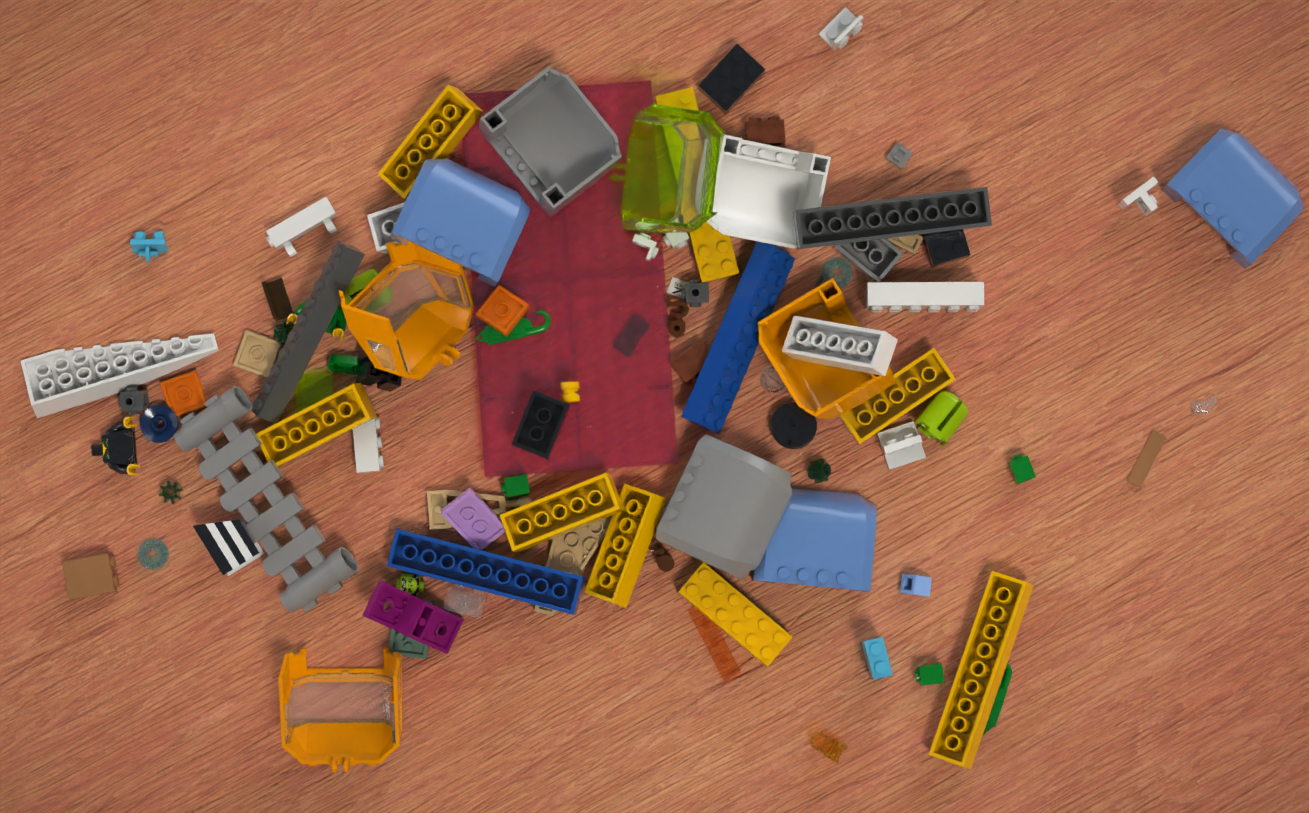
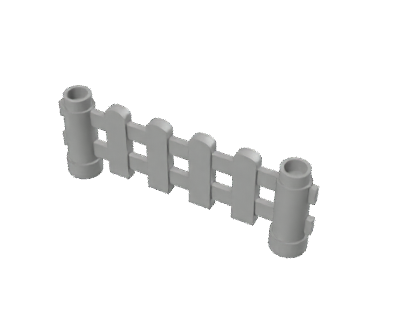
M233 386L224 392L221 398L215 395L204 404L207 408L196 416L192 412L181 419V429L174 433V439L177 445L185 452H189L193 448L199 449L205 458L199 465L201 475L207 480L217 477L226 490V493L220 497L222 507L228 512L237 509L240 511L247 522L244 528L253 543L259 541L269 556L262 563L265 572L270 576H276L280 573L288 584L286 590L279 595L283 606L291 613H294L299 608L307 612L319 604L316 600L327 591L331 595L342 588L341 581H346L358 573L359 567L355 558L344 547H339L325 559L318 546L324 543L326 539L316 525L306 530L296 515L305 509L295 492L284 497L275 483L283 477V474L273 460L263 465L254 451L262 445V442L252 428L242 433L236 424V419L239 420L252 411V404L241 388ZM222 430L229 443L218 450L210 438ZM239 460H242L251 475L239 483L230 467ZM263 492L272 507L260 515L251 499ZM282 524L285 525L293 537V540L281 547L272 533ZM305 556L313 569L301 576L293 564Z

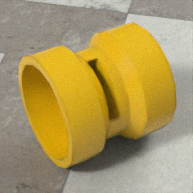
M561 382L560 388L563 391L561 402H580V395L577 394L580 388L579 382Z

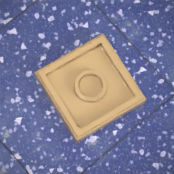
M246 330L233 366L268 378L270 369L275 364L283 343Z

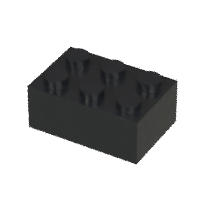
M736 44L698 85V90L726 115L765 74V68L742 47Z
M963 229L922 234L931 267L968 258L971 255Z
M533 390L511 445L549 460L570 405Z

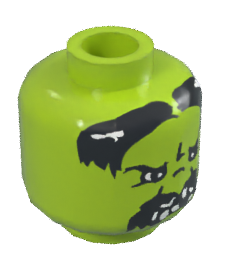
M403 573L400 578L397 577L396 588L416 597L420 596V592H424L425 581H421L420 575Z

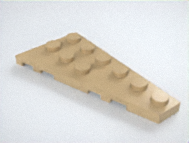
M612 516L554 538L546 567L580 575L605 537ZM538 605L534 609L536 612L551 616L557 611Z

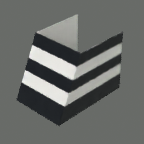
M243 520L193 526L222 575L227 573L230 576L264 554L258 542L253 543L244 528L247 524Z

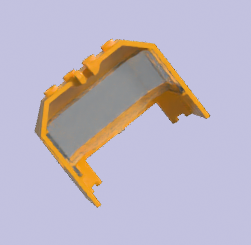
M394 241L386 243L391 262L348 305L343 291L339 290L341 307L348 328L375 368L401 377L422 380L438 362L445 366H451L453 364L452 358L458 359L461 353L456 348H453V346L467 333L474 305L461 265L410 241L407 246L401 243L394 244Z
M384 646V667L307 668L306 647L301 648L298 654L294 655L292 652L285 654L278 677L282 747L301 764H308L309 766L327 764L332 766V772H337L338 764H343L344 772H349L350 766L357 764H367L369 766L381 764L400 746L402 736V654L397 651L391 653L389 648Z

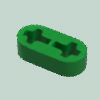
M333 354L329 356L327 367L333 372L357 375V369L362 366L363 362L358 361L359 357Z

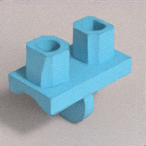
M162 231L154 232L153 239H146L145 232H135L134 239H130L133 253H139V257H145L146 262H151L152 257H158V253H168V247Z

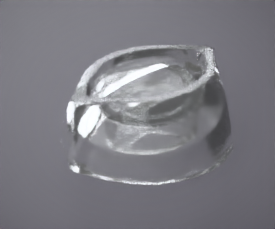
M769 365L761 370L760 382L766 391L779 393L787 389L773 365Z

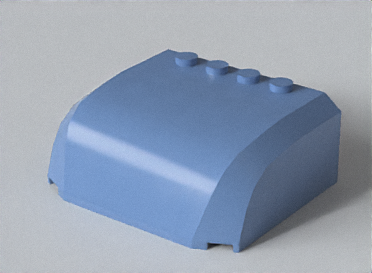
M1220 128L1161 189L1174 202L1182 198L1236 250L1231 257L1244 269L1252 265L1305 208L1298 187L1242 134Z
M425 159L389 238L406 246L410 241L478 273V280L495 287L516 245L531 208L517 191L449 159Z
M792 488V496L759 566L754 570L753 581L870 592L876 533V505L859 494Z

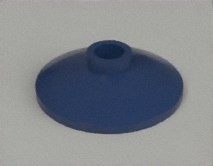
M153 405L143 413L140 420V428L148 440L155 443H163L170 440L174 433L177 432L178 418L170 407ZM160 421L164 422V426L162 428L158 427V423Z

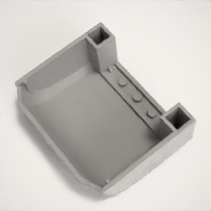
M549 66L482 116L478 126L487 142L549 217H552L601 179L622 157L617 135L568 75L557 72Z
M705 434L697 442L657 527L656 540L743 580L747 573L751 570L754 571L759 566L792 496V488L790 487L792 474L760 457Z

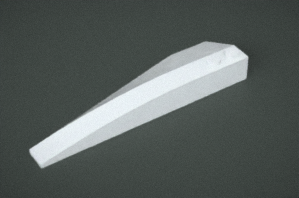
M213 333L189 336L186 339L174 337L167 341L154 339L152 342L147 343L135 341L115 343L108 347L95 345L93 348L82 349V347H76L74 350L68 351L57 349L21 360V365L31 406L36 417L40 418L125 391L127 387H136L196 362L219 351Z

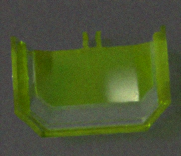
M651 104L635 114L628 138L626 164L616 163L613 167L616 170H625V175L612 174L609 176L610 180L624 182L621 202L623 229L657 234L692 232L718 213L713 212L720 137L726 135V133L717 125L710 112Z

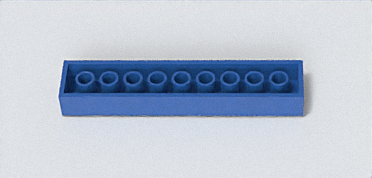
M756 242L683 410L682 418L703 429L720 434L759 344L758 322L772 314L788 274L793 267L795 258L777 246Z
M396 529L387 562V567L573 615L577 613L585 581L584 576L401 529Z

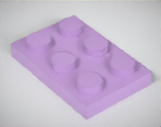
M471 487L440 510L446 520L475 549H484L505 532L501 519Z

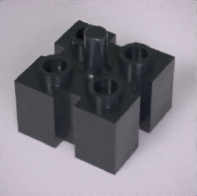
M369 341L372 346L376 343L374 341ZM360 346L358 361L363 362V364L357 369L356 383L361 382V384L366 386L377 383L378 389L389 392L400 387L402 377L375 368Z

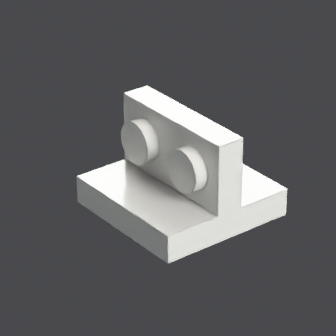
M1152 177L1124 198L1118 206L1124 210L1135 202L1145 216H1148L1158 206L1156 205L1157 200L1152 194L1148 195L1147 192L1159 182L1155 177Z
M914 421L877 433L889 470L926 458L921 444L923 441L921 435H918Z

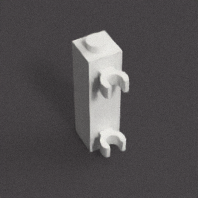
M324 197L267 230L266 232L269 236L266 239L271 247L275 246L276 249L285 247L289 256L292 257L297 252L291 242L322 224H325L330 234L337 231L331 221L337 214L328 198Z

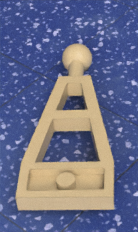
M427 491L430 530L453 527L441 514L440 510L447 505V496L458 497L463 493L462 491ZM476 493L482 500L499 501L500 508L492 510L496 515L505 513L506 508L521 507L532 502L528 495H522L516 500H505V496Z

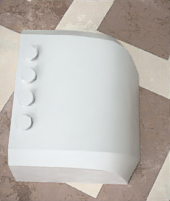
M711 133L699 196L701 215L707 223L723 235L797 248L793 211L821 207L831 157L743 140L742 138Z

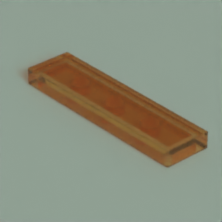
M698 609L689 612L723 681L725 682L740 674L741 671L718 626Z

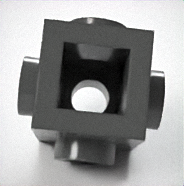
M689 280V283H685V288H681L682 300H685L686 304H690V307H701V304L709 303V283H701V280ZM692 291H697L699 295L693 296Z
M127 387L126 391L120 392L118 405L121 407V412L128 411V415L140 414V410L148 409V390H138V387Z

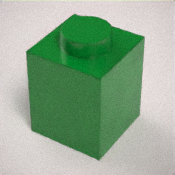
M1022 454L1011 457L1012 461L1008 465L1016 485L1036 477L1028 455L1023 457Z
M527 474L504 478V483H501L502 492L507 494V498L531 494Z
M942 663L917 666L918 670L915 671L916 682H920V686L945 683Z

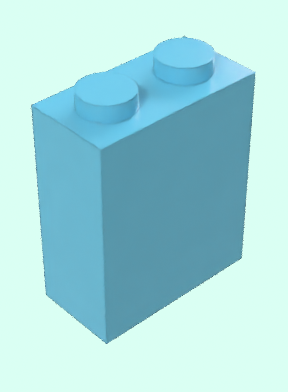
M883 637L862 641L871 679L875 680L893 675Z

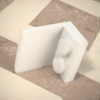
M845 7L819 33V36L834 51L837 48L842 49L849 42V36L851 34L855 36L862 29L864 17L860 15L856 18Z

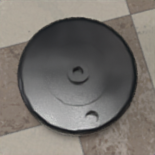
M788 403L781 406L774 413L771 420L773 438L778 444L788 449L805 447L813 440L817 431L815 416L798 407L796 403Z

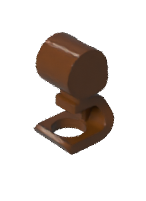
M682 301L669 302L667 304L668 308L682 307L681 312L673 314L675 320L669 325L670 335L679 338L685 333V322L682 318L687 316L689 307Z
M656 538L652 539L649 550L653 554H658L656 561L659 569L669 572L674 567L673 558L665 554V548H656L654 543L658 542Z

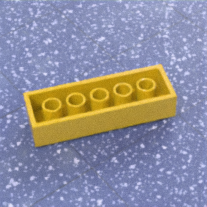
M447 85L379 171L378 175L399 195L407 199L425 159H446L484 111L457 87Z
M935 348L893 375L895 379L894 385L839 415L858 445L956 380Z
M360 382L336 392L260 431L256 435L262 442L260 447L267 461L273 460L277 467H281L377 418V415Z
M604 473L500 515L512 551L519 553L620 513L624 509L611 474Z
M624 484L619 497L624 511L612 515L584 593L627 608L666 498Z
M704 562L678 592L679 595L766 668L792 639L788 632Z

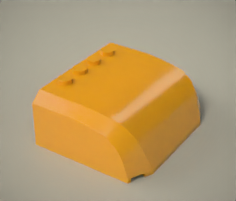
M833 278L758 322L760 346L798 407L817 418L831 419L837 417L895 384L890 367H888L886 376L795 360L782 352L794 316L860 327L848 309L843 293Z

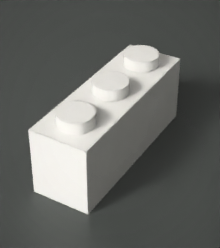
M380 417L353 429L356 472L358 474L381 472V467H384L383 455L380 456L379 448L383 447L382 437L378 436V429H381Z

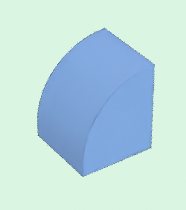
M902 574L900 593L930 597L932 577Z

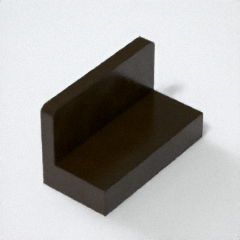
M280 278L268 283L262 282L273 319L278 321L293 314L283 279Z

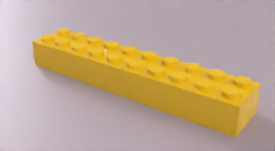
M693 87L655 96L701 283H709L739 275V270L730 236L721 234L707 223L701 215L699 208L701 182L708 146Z
M991 571L929 752L930 756L971 770L1034 585Z

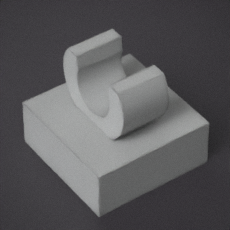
M897 142L886 159L899 169H902L913 153Z

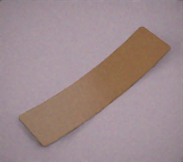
M1155 431L1151 433L1129 475L1128 482L1141 488L1166 440L1165 436Z

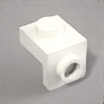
M635 234L632 242L649 249L646 261L650 262L651 258L655 259L659 250L656 247L657 242L650 240L651 236L647 234Z

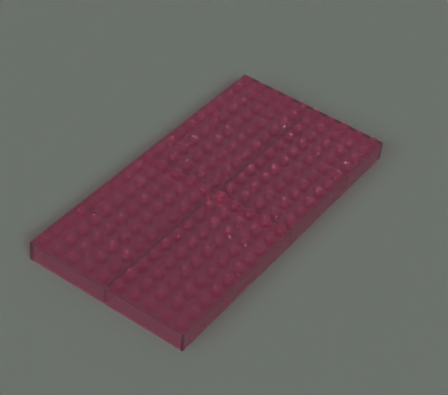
M651 81L577 86L617 135L622 157L601 179L552 217H549L541 209L478 128L482 116L517 90L465 94L484 112L462 138L464 167L517 191L531 208L497 285L493 287L478 280L479 274L471 270L475 336L477 337L485 329V326H489L476 317V313L498 285L530 305L523 318H527L533 327L543 325L545 322L543 315L535 313L537 310L546 311L551 318L548 330L540 334L492 346L476 340L484 472L486 478L678 464ZM635 234H647L651 236L650 240L657 242L656 247L659 250L655 259L651 258L650 262L646 261L649 249L632 242ZM579 382L580 388L577 394L580 395V402L566 403L570 405V408L549 460L511 445L533 390L561 401L563 391L560 388V383Z

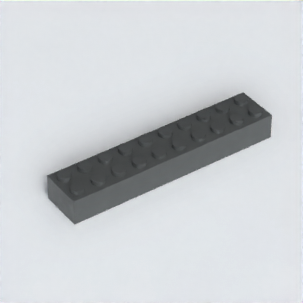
M987 187L793 211L797 250L992 226Z

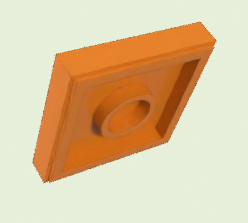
M498 285L477 311L476 317L507 337L528 311L530 305Z
M197 370L160 382L166 404L176 413L177 418L206 408L204 403L207 399Z

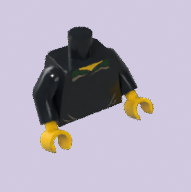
M131 416L110 427L106 431V435L101 437L102 444L92 445L91 451L92 456H103V462L108 464V467L115 472L139 476L135 472L136 467H140V465L137 464L135 429H132L137 427V424H132V419L135 416Z

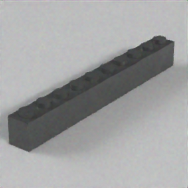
M339 240L333 247L327 263L323 266L319 279L314 283V288L305 301L301 314L297 316L296 323L288 334L284 347L279 351L278 358L270 369L266 382L262 384L261 391L253 402L252 412L257 417L275 424L279 422L341 302L339 290L345 294L365 255L358 248Z

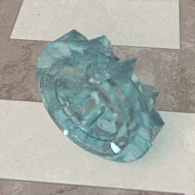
M840 258L829 260L822 269L824 282L832 278L834 279V273L831 270H837L841 266L840 273L843 276H838L835 282L839 288L847 286L853 275L851 265Z
M149 539L139 546L137 555L142 566L150 570H156L165 565L169 552L167 546L162 541ZM152 548L155 552L161 554L154 557L153 563L151 557L145 555V553L151 552Z

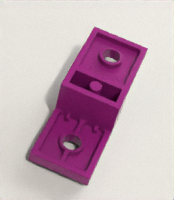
M380 580L362 615L448 654L464 620ZM389 601L388 607L384 609L385 603ZM443 626L442 631L438 634V629Z

